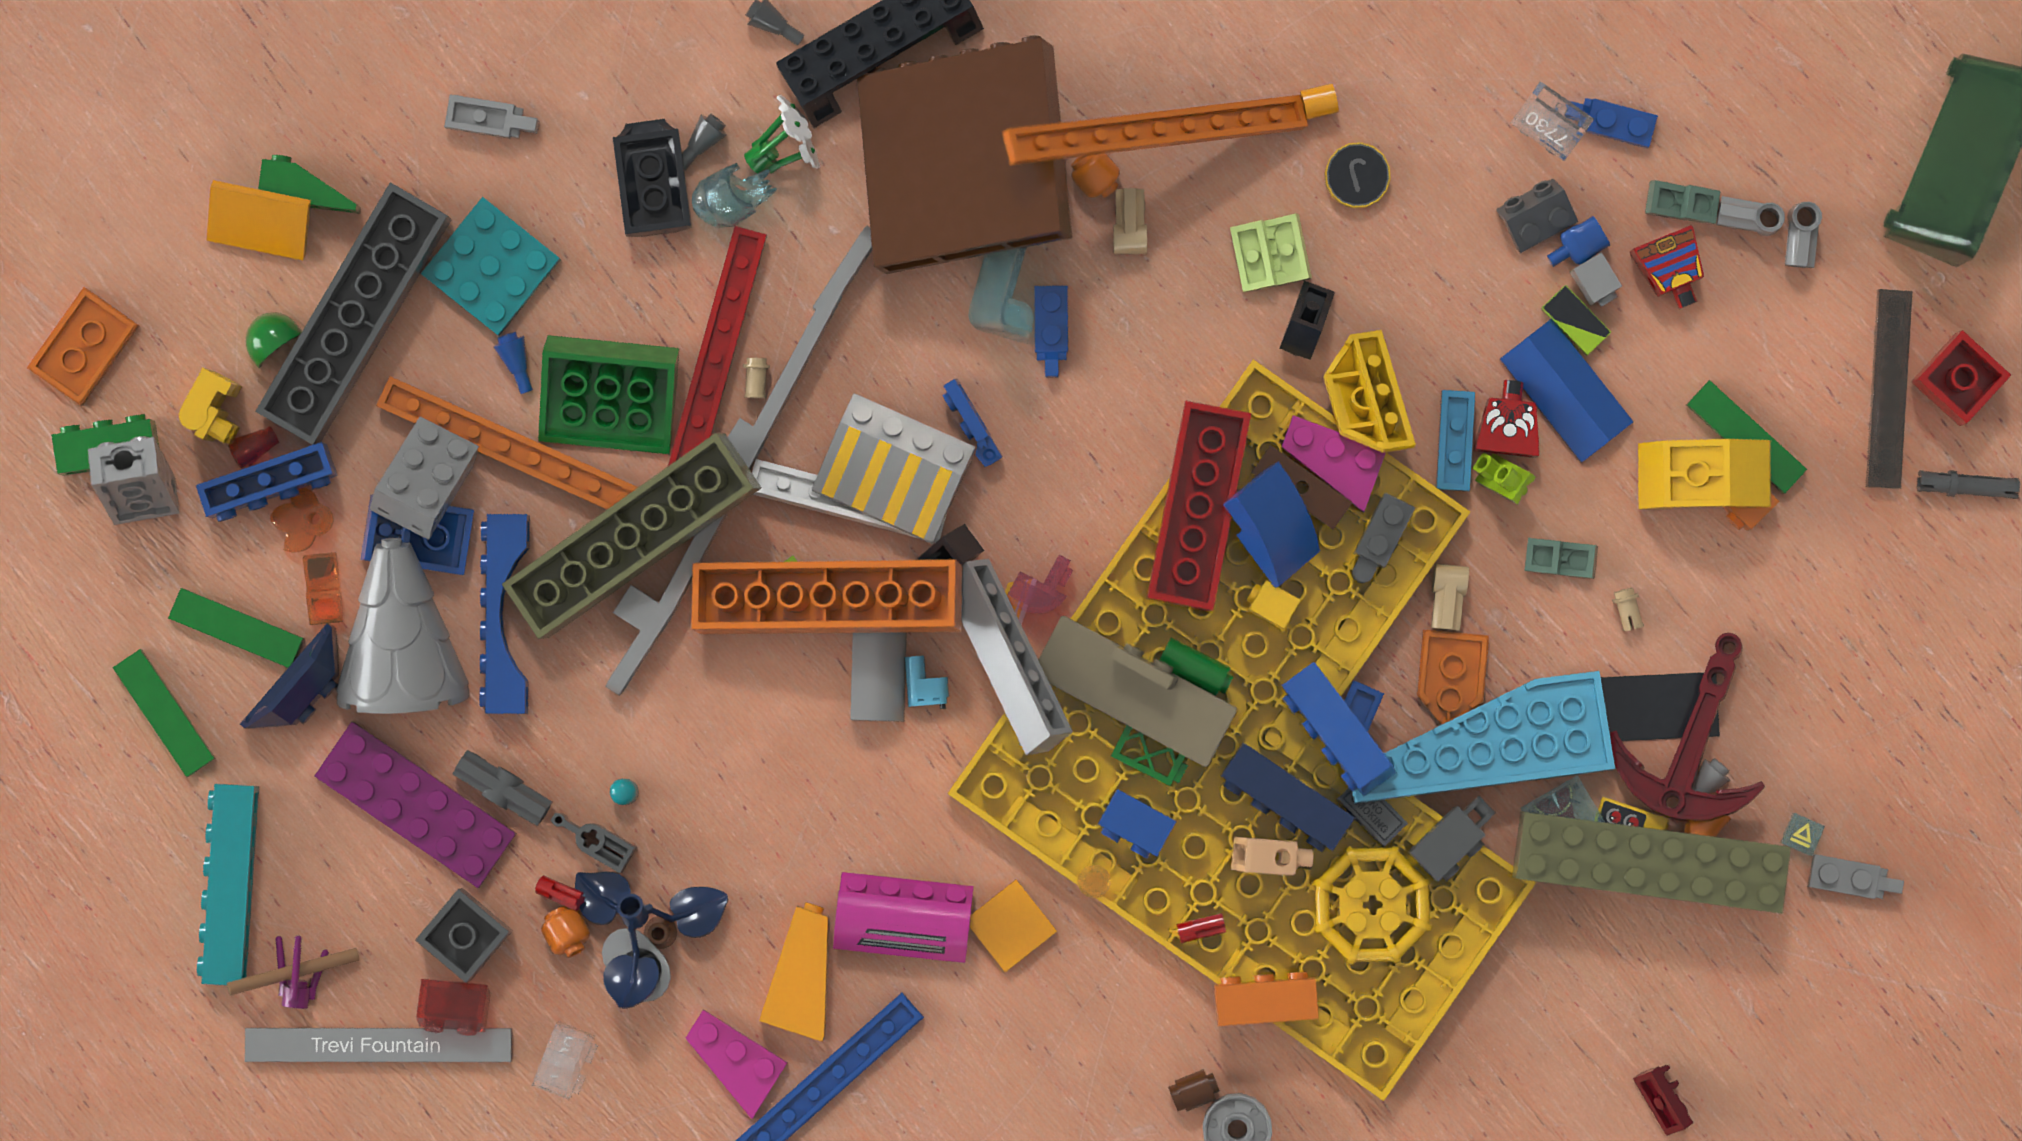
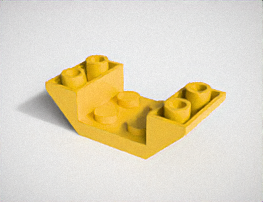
M1704 439L1638 443L1639 510L1679 507H1771L1770 440Z

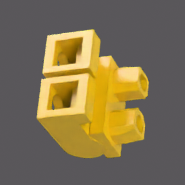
M202 367L180 408L179 420L181 424L187 429L196 431L194 435L202 440L213 442L214 439H217L223 443L232 444L240 426L227 420L226 417L229 413L220 407L226 396L236 398L242 386L214 370Z

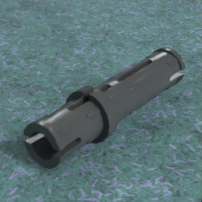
M1920 470L1918 472L1920 477H1917L1918 492L1947 493L1949 497H1955L1956 494L2017 499L2019 495L2016 492L2020 491L2019 478L1957 474V471L1949 470L1948 473Z

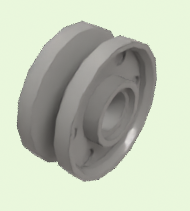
M1243 1093L1226 1094L1215 1100L1206 1111L1203 1120L1204 1141H1270L1272 1137L1271 1118L1265 1106L1255 1097ZM1234 1120H1241L1247 1126L1246 1133L1241 1137H1233L1228 1132V1126Z

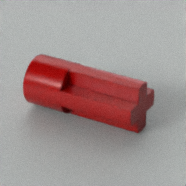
M545 875L540 877L536 884V894L575 911H578L580 905L584 903V892Z
M1222 913L1176 924L1181 943L1227 933Z

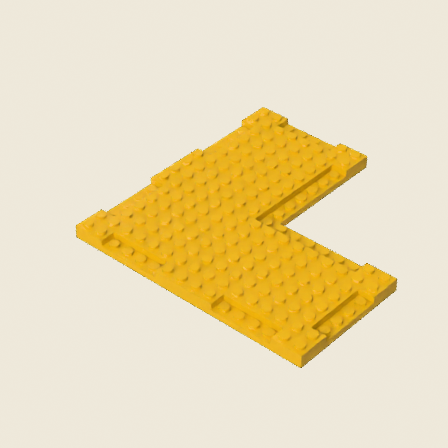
M1253 359L1220 405L1222 408L1251 413L1236 493L1256 477L1251 472L1270 445L1326 483L1281 448L1293 415L1339 432L1335 416ZM1386 453L1364 513L1352 503L1334 530L1309 514L1318 538L1320 552L1279 586V588L1300 599L1285 629L1282 630L1248 610L1251 603L1246 601L1254 585L1257 583L1262 586L1265 580L1269 581V579L1236 536L1241 531V528L1233 517H1231L1214 610L1212 612L1146 599L1169 485L1168 479L1070 619L1125 647L1126 643L1135 646L1144 652L1143 658L1153 663L1155 659H1160L1172 637L1231 667L1228 674L1234 677L1226 693L1218 692L1216 697L1235 706L1237 712L1210 764L1204 767L1185 756L1183 763L1187 764L1188 767L1180 783L1173 780L1171 786H1168L1111 757L1126 724L1050 684L1073 733L1048 752L1026 755L1004 712L947 794L1217 984H1221V978L1240 976L1241 982H1254V975L1274 974V980L1288 979L1287 973L1307 971L1308 977L1316 978L1319 1019L1272 1023L1384 1101L1536 882L1512 878L1513 866L1485 846L1471 858L1466 854L1457 863L1461 868L1448 881H1445L1443 878L1435 881L1413 859L1408 851L1443 817L1414 796L1386 799L1389 805L1408 824L1384 847L1354 819L1335 849L1331 851L1325 848L1322 853L1306 842L1309 837L1307 834L1299 829L1294 834L1280 825L1278 822L1282 817L1271 810L1267 815L1251 805L1252 797L1244 792L1237 796L1225 788L1223 784L1226 780L1220 775L1241 744L1245 743L1345 810L1337 801L1349 788L1341 777L1345 771L1339 763L1332 766L1321 751L1325 747L1319 737L1313 740L1302 726V723L1306 721L1299 711L1293 714L1282 699L1287 695L1282 685L1315 662L1338 694L1342 696L1465 521L1470 511ZM1303 481L1298 482L1295 486L1300 494H1304L1308 490L1307 484ZM1387 493L1415 507L1386 567L1383 569L1377 567L1373 577L1365 583L1355 581L1352 576V570L1359 557L1354 555L1353 552L1382 495ZM1132 728L1129 735L1137 733L1138 731ZM1143 735L1149 753L1167 748V746ZM1140 736L1127 740L1120 753L1132 759L1145 755ZM1173 750L1175 758L1177 759L1179 753ZM1170 752L1151 757L1155 771L1168 776L1174 765ZM1147 759L1138 761L1149 767ZM1116 789L1176 821L1158 856L1150 853L1147 859L1130 850L1133 843L1121 837L1117 843L1101 834L1104 827L1100 826L1098 822ZM1234 837L1297 842V849L1313 851L1311 870L1296 869L1295 876L1231 870ZM1392 845L1399 847L1398 851L1426 878L1429 877L1431 880V884H1429L1431 930H1427L1400 958L1401 962L1396 964L1394 962H1354L1353 965L1346 962L1347 959L1320 932L1316 933L1314 926H1316V886L1313 883L1315 879H1319L1345 852L1346 847L1391 848ZM1279 852L1275 855L1276 863L1279 860ZM1385 861L1358 863L1362 871H1382ZM1350 865L1332 885L1342 888L1355 875L1352 866ZM1392 865L1389 872L1392 878L1402 887L1412 884L1402 872ZM1416 890L1406 894V915L1416 918ZM1329 891V919L1339 915L1338 895ZM1370 895L1369 901L1363 902V908L1369 909L1371 915L1376 914V909L1382 907V902L1376 901V895ZM1222 913L1227 933L1185 943L1180 942L1176 924ZM1403 921L1390 935L1394 945L1413 924ZM1342 922L1334 925L1333 927L1353 945L1356 935ZM1383 938L1363 939L1360 945V949L1387 948Z

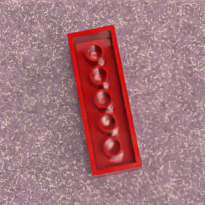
M1185 401L1146 599L1211 612L1214 610L1232 517L1223 504L1235 495L1237 491L1251 413Z

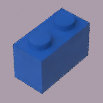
M1116 789L1098 822L1100 826L1104 827L1101 834L1117 843L1121 837L1133 843L1130 850L1147 859L1150 853L1158 856L1176 823L1175 820Z

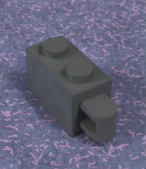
M1387 493L1382 495L1353 552L1354 555L1359 557L1352 570V576L1355 581L1365 583L1373 577L1377 567L1381 569L1386 567L1415 507Z
M1480 796L1476 797L1463 811L1458 806H1454L1408 853L1435 881H1439L1441 878L1448 881L1461 868L1457 863L1466 854L1471 858L1484 846L1481 839L1486 834L1480 828L1495 814V811ZM1473 809L1482 817L1476 824L1467 816Z

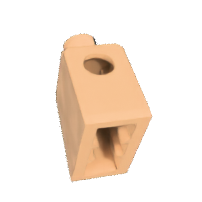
M1234 837L1231 870L1295 876L1296 869L1311 870L1313 851L1297 849L1298 844L1293 841ZM1279 852V860L1276 863L1275 855Z

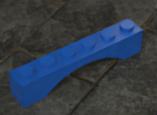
M487 514V521L481 522V541H487V555H481L480 563L481 574H486V588H481L480 591L481 608H486V621L480 622V640L486 641V654H480V674H486L485 687H480L479 703L480 707H485V714H528L529 681L516 665L504 634L503 606L506 590L502 584L511 578L519 561L530 549V516L527 514Z

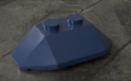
M325 624L321 631L240 723L243 728L297 725L299 721L304 724L316 711L313 707L316 701L321 696L326 699L338 685L335 679L339 676L336 628L332 624Z

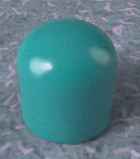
M618 779L610 787L611 799L619 805L632 804L639 794L636 783L630 779Z

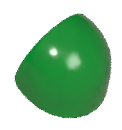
M278 312L262 314L247 329V352L256 366L260 368L269 355L288 341L300 336L302 330L285 314Z

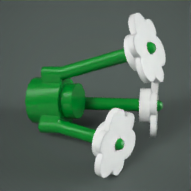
M778 95L776 98L781 102L778 108L782 113L763 135L751 144L752 148L744 153L746 162L759 175L765 170L772 174L780 167L803 159L806 164L811 163L813 168H820L816 150L810 140L812 134L808 128L807 118L796 108L795 104H791L785 97ZM783 123L784 131L773 140L767 141ZM788 136L803 142V144L799 145L800 152L778 161L776 160L779 157V153L775 147Z

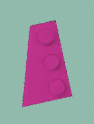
M1293 415L1281 448L1311 472H1314L1334 490L1352 501L1354 506L1364 513L1386 452H1380L1344 437L1335 430Z
M704 1009L686 1036V1040L749 1117L753 1119L788 1062Z

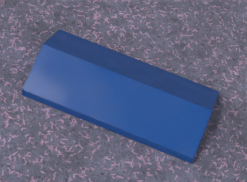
M1552 319L1500 358L1516 381L1524 382L1523 390L1536 403L1538 409L1581 463L1633 423V420Z

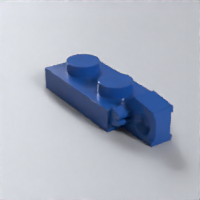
M1585 98L1584 104L1568 101L1563 113L1565 117L1579 120L1578 128L1585 129L1584 132L1647 149L1650 147L1658 117L1655 114L1595 98Z
M1034 286L1035 353H1037V360H1045V378H1057L1059 376L1058 360H1067L1068 286Z
M953 379L943 385L947 391L943 394V398L952 412L957 409L964 421L959 424L969 440L975 438L977 441L976 457L985 467L1003 457L959 380Z

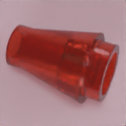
M268 426L264 429L233 438L234 442L227 446L238 466L243 468L246 465L252 466L266 452L280 442L271 426Z

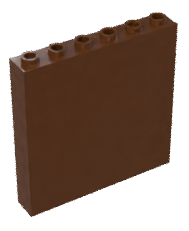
M1026 36L1021 39L1022 42L1018 43L998 42L992 44L991 48L980 51L978 49H964L960 51V55L956 56L936 55L930 57L927 62H903L898 65V68L889 70L886 68H875L857 79L873 265L876 269L885 274H891L1072 238L1065 160L1058 159L1010 165L1003 132L1011 128L1061 123L1054 47L1040 36Z

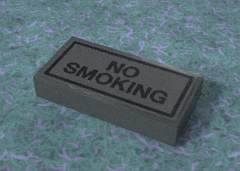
M1349 788L1337 799L1340 805L1350 815L1355 817V820L1382 847L1408 824L1386 800L1354 803L1353 792Z

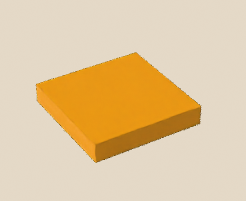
M1017 879L970 915L969 927L1004 972L1012 968L1057 932Z

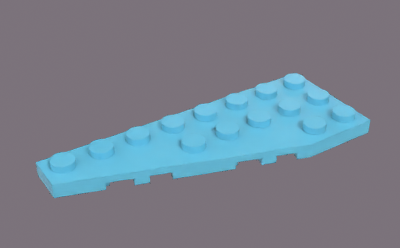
M1600 671L1534 679L1385 752L1384 754L1393 765L1396 774L1364 797L1356 789L1353 791L1354 803L1614 770L1615 764Z

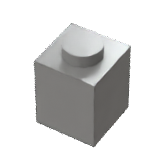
M1602 252L1570 272L1590 306L1598 302L1602 307L1618 297L1615 291L1621 288L1622 285Z

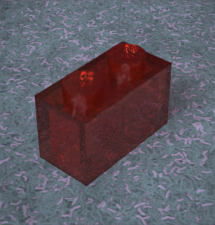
M421 979L416 1014L419 1026L424 1027L423 1029L429 1032L440 1033L444 1029L457 1030L459 1034L468 1036L476 1035L477 1032H486L491 996L488 985Z

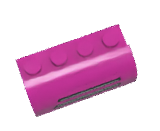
M842 872L837 900L833 949L965 963L974 886Z

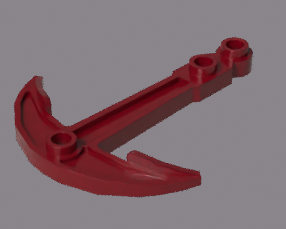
M1724 633L1716 640L1715 649L1717 653L1709 659L1699 686L1700 695L1664 779H1660L1645 771L1644 765L1627 750L1617 731L1610 732L1613 758L1617 772L1637 799L1654 812L1667 818L1679 821H1711L1721 818L1747 806L1765 788L1763 782L1760 781L1742 788L1716 790V795L1693 790L1696 775L1720 702L1725 699L1736 670L1734 660L1740 657L1743 650L1740 638L1733 633ZM1727 643H1733L1736 646L1735 651L1731 654L1723 651V647ZM1715 674H1722L1724 681L1717 685L1712 682V677ZM1670 797H1676L1679 799V804L1675 808H1669L1667 800Z

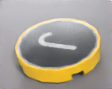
M1362 142L1348 143L1337 149L1329 158L1324 172L1325 186L1331 197L1340 204L1352 209L1367 208L1377 203L1386 193L1391 179L1390 166L1384 154L1374 146Z

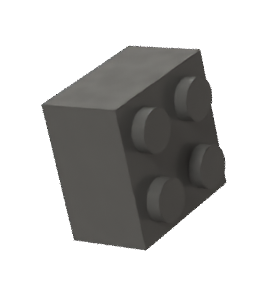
M460 888L416 938V941L465 983H468L513 930L465 889Z

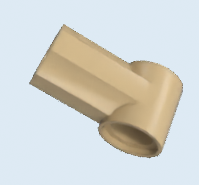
M1116 189V225H1113L1114 254H1147V224H1144V189Z
M1435 564L1432 582L1434 603L1431 628L1460 631L1463 596H1466L1468 588L1469 567Z

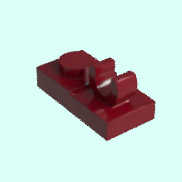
M1669 1065L1657 1066L1633 1078L1666 1136L1684 1130L1694 1123L1688 1114L1686 1106L1673 1091L1679 1085L1678 1080L1668 1083L1664 1076V1073L1670 1069Z

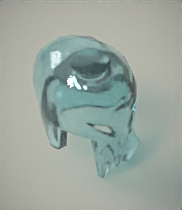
M734 163L700 180L692 193L693 211L703 222L717 228L738 225L756 213L755 208L776 192L777 188L770 189L772 186L767 185L770 180H764L770 173V170H765L742 180L733 175L735 171L740 169L738 163ZM735 185L742 186V187L748 189V191H746V190H740V189H739L737 186H735Z

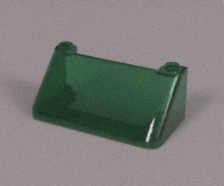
M1964 53L1959 58L1953 57L1949 64L1946 75L1951 77L1949 81L1951 84L1903 200L1896 210L1889 209L1883 222V227L1887 228L1884 237L1954 267L1972 260L1977 254L2022 148V66Z

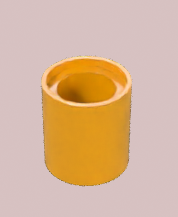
M1333 83L1300 91L1306 120L1339 112Z

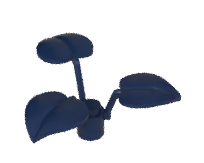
M578 872L575 878V889L584 892L585 900L580 905V910L588 921L597 925H607L619 913L624 924L628 927L633 957L629 955L615 957L607 964L603 974L606 991L618 1007L622 1009L637 1006L645 1001L654 992L659 981V968L656 961L649 957L639 958L640 952L636 929L646 924L649 914H654L669 922L677 921V928L684 936L701 938L713 932L719 925L728 903V895L723 891L710 887H690L679 891L672 897L670 908L674 915H669L653 908L652 904L644 905L638 895L631 894L628 881L617 873Z

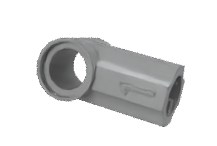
M1722 196L1716 225L1753 231L1763 236H1771L1782 227L1785 221V214L1783 209L1775 203L1764 204ZM1765 211L1772 212L1777 218L1776 226H1764L1760 221V214Z
M1802 202L1794 205L1787 215L1789 227L1785 265L1814 268L1818 227L1822 220V212L1815 203ZM1801 208L1808 209L1812 214V221L1809 226H1803L1797 220V213Z

